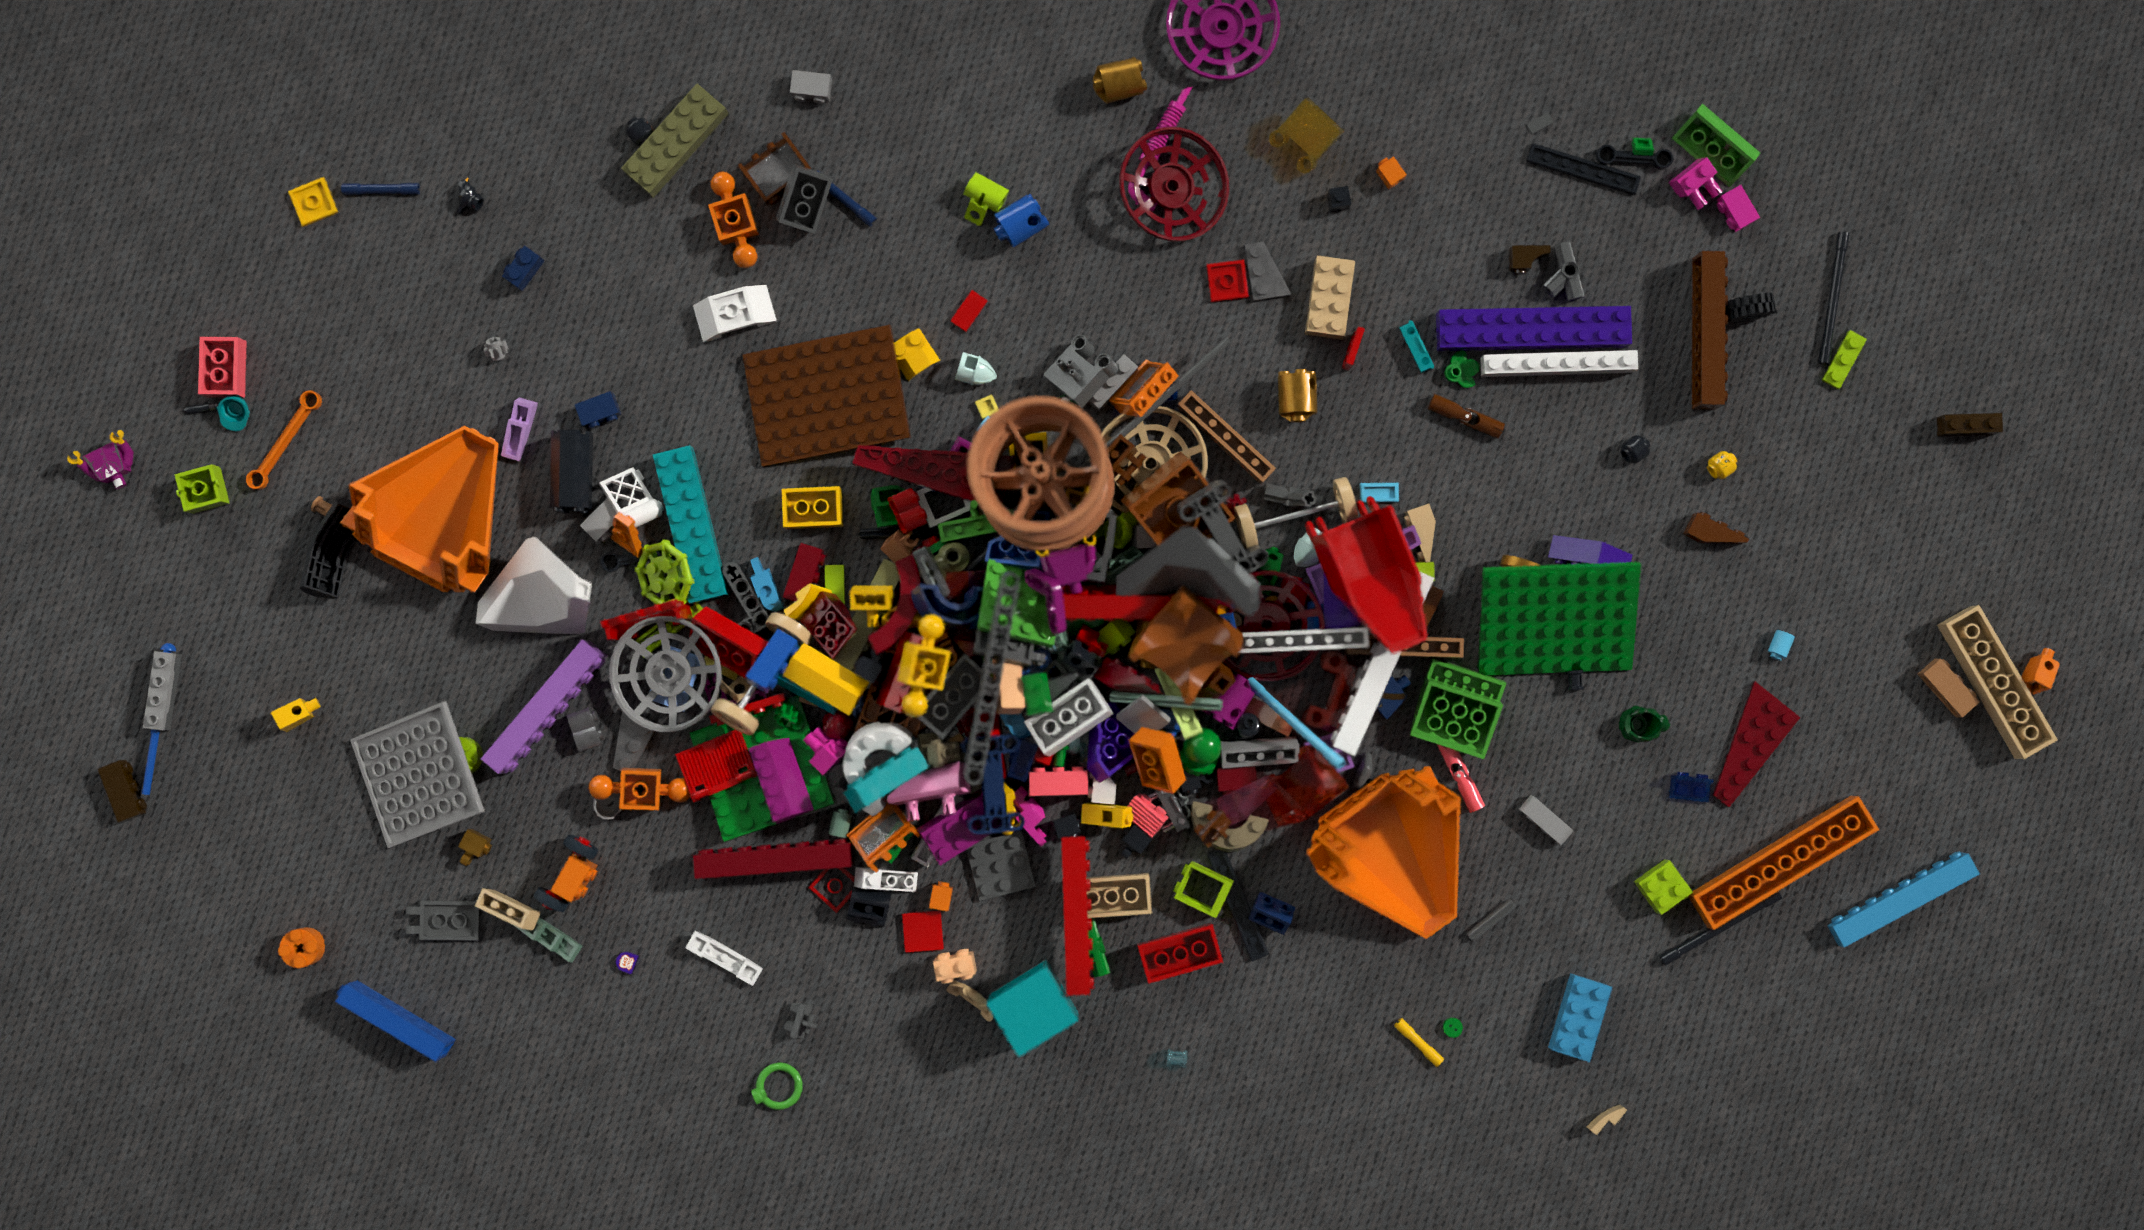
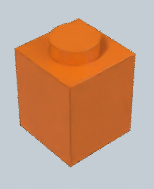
M1394 156L1378 163L1379 167L1376 170L1388 189L1404 180L1407 175Z
M938 881V884L933 885L929 908L949 911L953 887L949 886L950 883Z

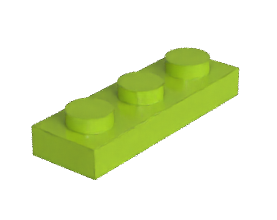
M1849 330L1822 381L1836 389H1840L1867 339Z

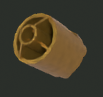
M1132 57L1127 60L1097 66L1093 77L1095 93L1106 104L1135 95H1143L1144 91L1147 90L1145 79L1141 78L1140 72L1143 71L1141 60Z
M1296 369L1295 373H1290L1289 371L1278 372L1279 415L1290 422L1299 423L1306 422L1309 417L1317 414L1315 371Z

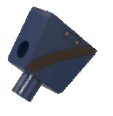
M1405 675L1396 681L1390 676L1376 707V710L1383 719H1388L1407 698L1403 689L1409 686L1411 682Z

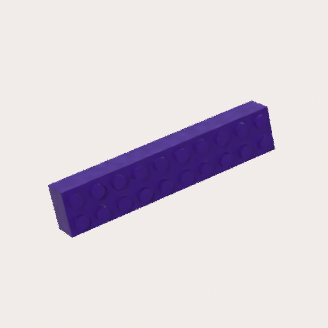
M1631 306L1440 309L1436 313L1437 351L1629 347L1632 344Z

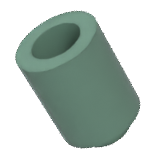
M838 808L837 811H833L829 835L847 838L846 835L849 832L852 815L848 814L849 810Z

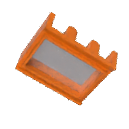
M1146 359L1114 393L1109 401L1120 414L1142 417L1179 375L1168 362L1165 364L1156 363Z
M887 800L886 806L881 812L875 816L868 815L866 819L854 827L846 836L853 843L866 864L877 873L879 870L874 864L877 859L882 857L885 861H889L892 856L888 850L895 844L900 848L906 847L907 843L903 837L910 831L916 837L921 835L914 825L907 821V816L900 806L889 804Z

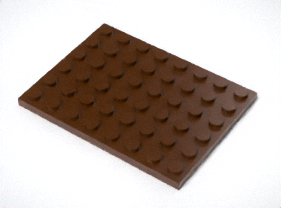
M891 325L742 354L762 467L857 449L858 445L874 446L911 438Z

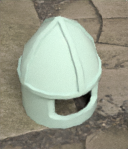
M963 352L955 380L970 385H982L997 378L994 369L985 359L981 358V356L978 357Z
M1315 528L1317 535L1321 534V532ZM1307 532L1298 540L1295 546L1294 560L1296 566L1307 567L1319 562Z

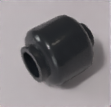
M634 117L627 123L626 134L637 146L642 145L654 132V129L645 118L637 119V117Z
M1639 435L1632 436L1621 446L1622 450L1620 452L1623 459L1628 463L1636 464L1649 455L1650 442L1645 437L1642 438Z
M1252 713L1242 714L1234 728L1235 734L1243 740L1253 739L1260 730V721Z

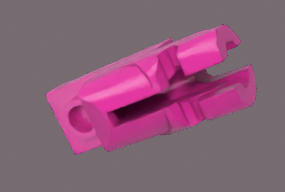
M1021 786L1014 792V807L1016 811L1021 812L1020 814L1025 819L1023 828L1042 847L1046 843L1044 839L1046 835L1040 828L1036 830L1034 827L1045 818L1044 809L1034 798L1024 801L1028 792Z

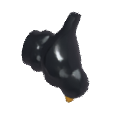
M468 178L461 180L458 183L460 206L456 213L461 214L468 207L471 210H480L484 204V198L479 193H476V189L470 185Z

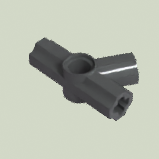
M1570 242L1554 245L1553 249L1559 270L1542 287L1553 298L1564 288L1567 302L1583 298L1584 293L1578 274L1579 266L1575 262ZM1568 267L1572 270V276L1565 273V268Z
M1268 483L1265 486L1263 500L1279 503L1284 507L1291 506L1294 509H1309L1320 506L1323 496L1316 495L1311 490H1302L1294 487L1285 488Z

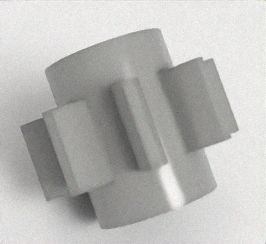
M492 337L486 341L483 350L486 357L490 356L493 361H498L506 356L505 353H508V346L506 341H501L499 337Z

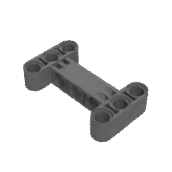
M1216 480L1182 500L1177 505V513L1185 521H1192L1201 516L1216 543L1238 564L1245 561L1243 569L1248 574L1267 563L1269 555L1260 545H1253L1244 550L1219 507V504L1226 501L1231 495V488L1224 481ZM1221 486H1224V492L1222 494H1217V489ZM1207 496V503L1201 505V498ZM1186 507H1191V512L1183 515V510ZM1261 551V557L1254 559L1255 553Z

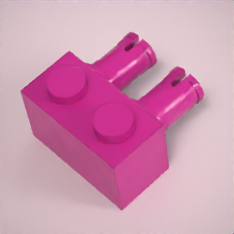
M1707 157L1697 159L1668 182L1679 197H1689L1697 210L1708 203L1698 190L1701 185H1704L1711 198L1719 195L1718 193L1722 192V189L1713 179L1717 171Z
M817 727L803 739L815 752V756L809 762L822 775L833 768L845 756L847 741L843 738L832 739L827 737L820 727Z

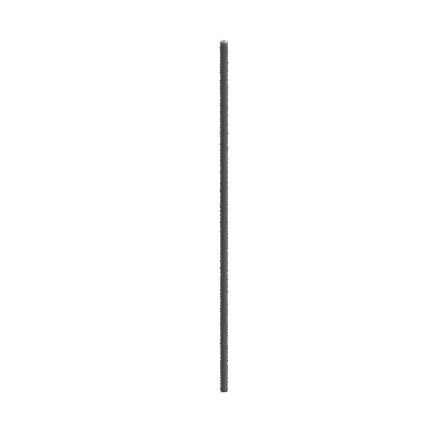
M1226 337L1172 384L1142 417L1136 416L1106 442V449L1120 434L1125 437L1229 346L1232 343L1229 338ZM1089 457L1078 468L1091 467V458ZM1045 500L1043 501L1038 510H1042L1046 505H1048L1045 502ZM987 548L973 559L964 570L957 573L946 583L949 589L966 577L968 571L974 570L985 560Z

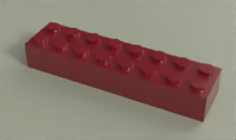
M848 838L836 839L834 843H829L828 840H818L813 845H809V841L795 843V846H790V843H779L774 848H771V844L756 846L757 849H752V846H740L735 851L732 850V847L718 849V852H713V849H702L698 851V854L693 855L695 879L842 868L854 865L853 843L848 842Z

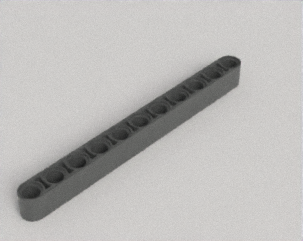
M1009 571L1002 573L998 582L963 768V777L971 785H977L983 779L1019 589V577ZM1007 576L1014 578L1011 586H1006L1005 584ZM1008 595L1010 602L1008 605L1003 606L1001 599L1003 596ZM1000 615H1005L1007 618L1003 625H999L997 622ZM1001 634L1003 636L1002 642L995 644L994 637ZM993 654H998L999 661L992 664L990 657ZM994 673L996 676L995 681L987 683L986 678L988 674ZM985 693L992 694V699L989 702H983V695ZM987 712L988 719L981 722L979 720L980 714ZM980 731L984 732V739L977 741L975 739L976 734ZM975 751L981 752V757L978 760L972 759V754ZM972 770L977 771L975 779L968 778V774Z

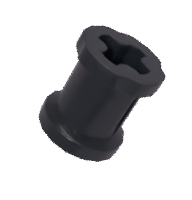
M1583 670L1566 671L1569 685L1567 690H1583Z

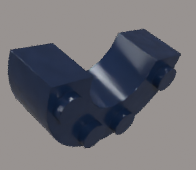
M920 584L911 591V596L917 611L922 617L930 614L936 615L942 619L944 630H958L970 625L979 618L983 587L971 588L964 594L963 603L958 605L944 599L938 585Z

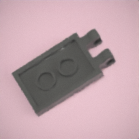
M976 630L973 654L985 656L989 633ZM996 635L994 637L995 644H1000L1003 640V636ZM1009 638L1005 662L1030 667L1031 663L1036 666L1042 667L1043 663H1045L1046 655L1035 653L1033 649L1034 645L1040 649H1045V646ZM993 654L990 658L999 660V655Z
M422 900L420 901V906L406 907V914L420 915V925L406 926L405 934H419V940H479L480 908L475 907L477 901Z

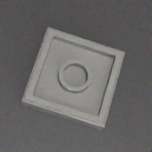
M1141 695L1116 715V719L1134 734L1141 727L1159 731L1170 723L1171 720L1168 715L1144 695Z

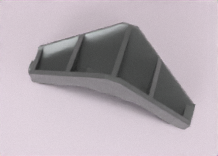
M1181 528L1117 576L1116 595L1119 596L1177 593L1184 585L1196 596L1218 599L1245 615L1250 616L1256 612L1260 604V584L1218 544L1200 534L1196 528Z

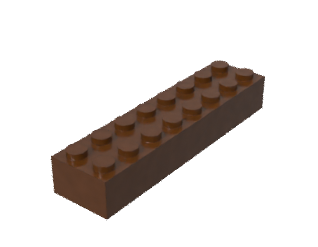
M1701 251L1692 258V409L1715 410L1725 405L1728 399V392L1725 391V383L1728 380V373L1725 371V364L1728 361V354L1725 352V345L1728 342V335L1725 333V326L1728 323V315L1725 314V307L1728 304V296L1725 295V288L1728 285V277L1725 276L1728 258L1725 257V251Z

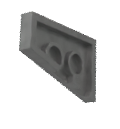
M1264 241L1245 244L1253 301L1290 296L1291 293Z
M623 711L613 768L619 771L622 768H636L654 733V730H649L631 720Z

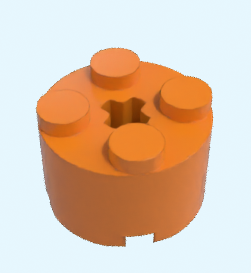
M308 927L299 928L288 932L282 938L278 953L287 965L294 968H304L317 963L322 958L325 952V943L323 936L316 929Z

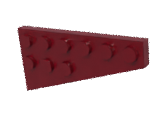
M1753 681L1749 697L1747 698L1744 711L1713 796L1727 807L1732 805L1801 718L1756 681Z

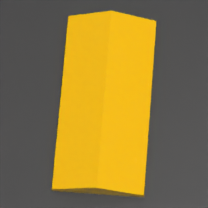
M805 643L793 655L783 674L787 679L847 715H850L870 684L867 680L854 674Z

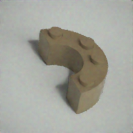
M1196 801L1192 802L1190 818L1193 829L1199 824L1205 826L1209 822L1207 815L1211 812L1212 805ZM1249 815L1242 827L1227 829L1225 833L1228 837L1225 840L1219 837L1210 847L1223 852L1243 850L1252 845L1261 836L1269 819Z

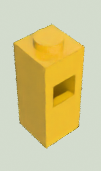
M1093 802L1082 804L1081 823L1125 828L1130 827L1133 821L1132 807Z

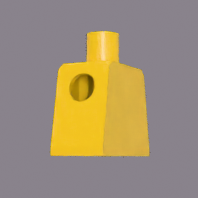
M316 697L307 702L299 698L272 711L271 714L279 729L288 732L313 718L312 712L320 708L321 705ZM300 708L302 709V712L299 715H294L292 713Z

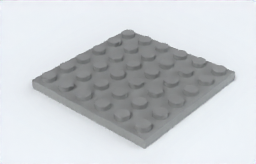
M446 701L350 739L387 848L485 812Z

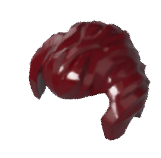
M839 709L835 715L830 712L825 714L822 720L824 734L832 739L845 738L849 732H852L854 726L852 718Z

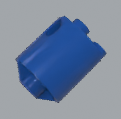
M1031 194L1023 196L994 214L998 226L993 229L1001 242L1007 239L1013 248L1049 225L1046 217L1039 211L1041 209L1036 199H1033Z

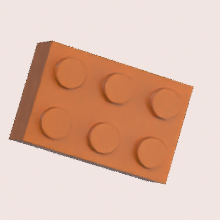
M1141 727L1129 740L1142 786L1174 794L1186 778L1173 734Z

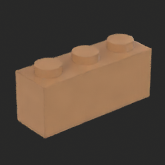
M1934 659L1917 675L1955 717H1964L1979 703L1976 699L1977 695L1963 684L1964 681L1958 674H1954L1951 671V666L1944 659Z

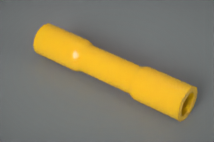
M1400 1018L1394 1027L1409 1039L1434 1066H1439L1444 1058L1433 1047L1429 1046L1403 1018Z

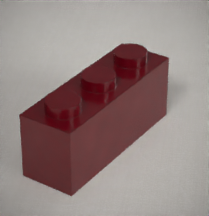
M800 543L783 598L796 602L798 599L795 593L809 583H818L820 577L818 569L820 565L823 566L826 559L824 550Z

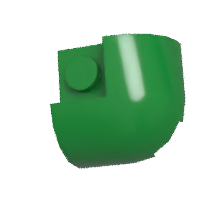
M898 485L872 489L871 505L872 510L875 512L877 528L898 525L887 498L906 489Z

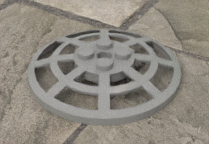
M673 616L648 618L629 628L616 644L609 667L612 692L622 711L640 726L659 732L682 730L703 719L716 702L722 680L719 656L709 637L693 623L679 620ZM665 622L680 623L691 628L694 632L689 639L679 634L667 633ZM657 623L659 634L649 637L641 644L631 638L641 628ZM700 636L710 647L716 665H706L702 653L695 645ZM669 639L685 643L680 653L670 649ZM661 640L663 651L652 654L646 649L651 643ZM625 645H628L635 650L630 664V673L618 675L619 659ZM691 650L696 654L700 666H690L686 657ZM640 655L648 660L645 672L636 673L637 663ZM666 668L672 670L673 674L670 679L664 674ZM717 672L715 691L708 703L701 696L706 686L707 673ZM693 674H701V682L697 691L689 685ZM646 679L647 684L652 689L647 696L641 691L637 680ZM631 681L632 688L641 701L635 710L625 700L619 682ZM685 691L691 697V700L677 707L676 695ZM657 695L668 697L669 707L659 706L652 701ZM695 703L703 709L692 720L677 724L678 712L690 708ZM649 707L654 711L669 714V725L650 722L640 715Z

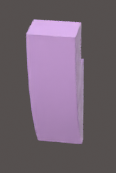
M523 398L514 400L512 415L507 423L501 456L517 461L521 460L536 413L537 402Z

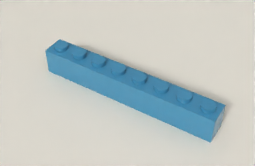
M1955 852L1949 856V860L1934 863L1932 869L1919 871L1915 874L1916 877L1914 879H1905L1898 883L1899 887L1884 890L1882 896L1877 899L1876 897L1869 898L1865 901L1866 905L1860 908L1859 906L1853 907L1848 910L1849 914L1843 917L1839 915L1831 919L1832 923L1827 926L1838 946L1846 947L1979 875L1980 873L1969 853Z

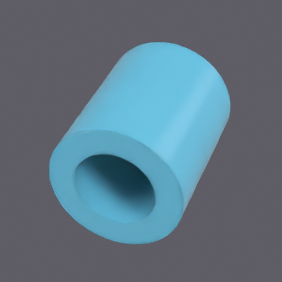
M1776 630L1768 652L1771 653L1770 657L1780 661L1782 658L1786 659L1795 636L1781 630Z

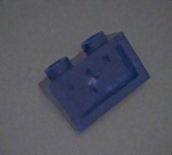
M1677 772V775H1671L1669 798L1709 802L1710 785L1714 783V780L1708 779V775L1696 774L1695 778L1689 777V773Z

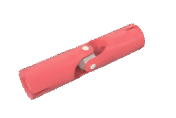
M1437 744L1453 779L1457 781L1458 790L1469 813L1483 808L1485 804L1474 781L1469 777V771L1460 752ZM1453 764H1460L1463 768L1454 772Z

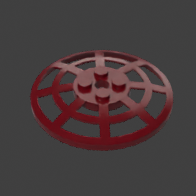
M1164 127L1150 131L1140 137L1130 147L1121 165L1119 187L1124 206L1130 217L1141 229L1158 239L1181 242L1197 238L1209 231L1224 213L1229 196V178L1224 161L1208 140L1192 130L1181 127ZM1159 135H1174L1172 146L1160 147L1153 151L1150 150L1146 142L1150 138ZM1182 136L1195 141L1208 153L1199 160L1191 152L1180 148ZM1140 146L1145 157L1139 163L1135 175L1125 173L1130 157ZM1161 153H1171L1170 163L1161 166L1154 157ZM1180 154L1188 158L1193 165L1186 169L1178 164V155ZM1213 159L1221 175L1223 190H1220L1218 197H1222L1221 203L1216 213L1206 224L1199 215L1206 207L1207 201L1202 199L1195 211L1188 202L1193 194L1203 195V188L1195 187L1192 175L1199 170L1203 183H1206L1209 178L1204 165ZM1147 162L1154 169L1150 179L1140 177L1143 167ZM1124 181L1134 183L1135 196L1140 205L1135 211H1132L1126 198ZM1169 181L1175 183V191H1171L1168 188ZM1139 185L1149 187L1152 197L1145 203L1142 199ZM1156 203L1165 208L1164 218L1157 216L1149 208ZM1182 208L1188 217L1172 220V210ZM1145 212L1153 220L1164 224V235L1149 229L1138 217ZM1193 221L1200 228V230L1189 235L1172 236V226L1184 225Z
M1260 570L1249 574L1257 582L1256 576L1259 575L1283 577L1288 579V582L1284 588L1274 585H1260L1259 608L1250 616L1245 615L1244 625L1236 627L1241 633L1291 631V620L1302 619L1301 631L1307 630V617L1314 616L1319 618V630L1325 629L1321 605L1314 593L1303 582L1286 573L1273 570ZM1295 584L1300 586L1309 595L1316 608L1304 609L1299 599L1291 593ZM1262 591H1275L1280 594L1276 601L1264 600ZM1287 597L1295 603L1299 611L1287 612L1282 606ZM1218 600V606L1219 604H1221L1226 607H1229L1230 609L1228 613L1233 612L1234 614L1236 609ZM1269 619L1273 625L1268 628L1264 627L1262 621ZM1307 650L1310 652L1309 655L1298 665L1288 670H1285L1282 659L1292 655L1295 651H1284L1282 653L1275 651L1272 652L1273 655H1261L1254 652L1243 653L1244 656L1239 666L1230 657H1227L1223 662L1230 669L1244 677H1254L1258 681H1278L1303 671L1311 664L1319 650ZM1252 658L1263 662L1275 661L1277 672L1251 675L1241 671L1239 668L1247 667Z

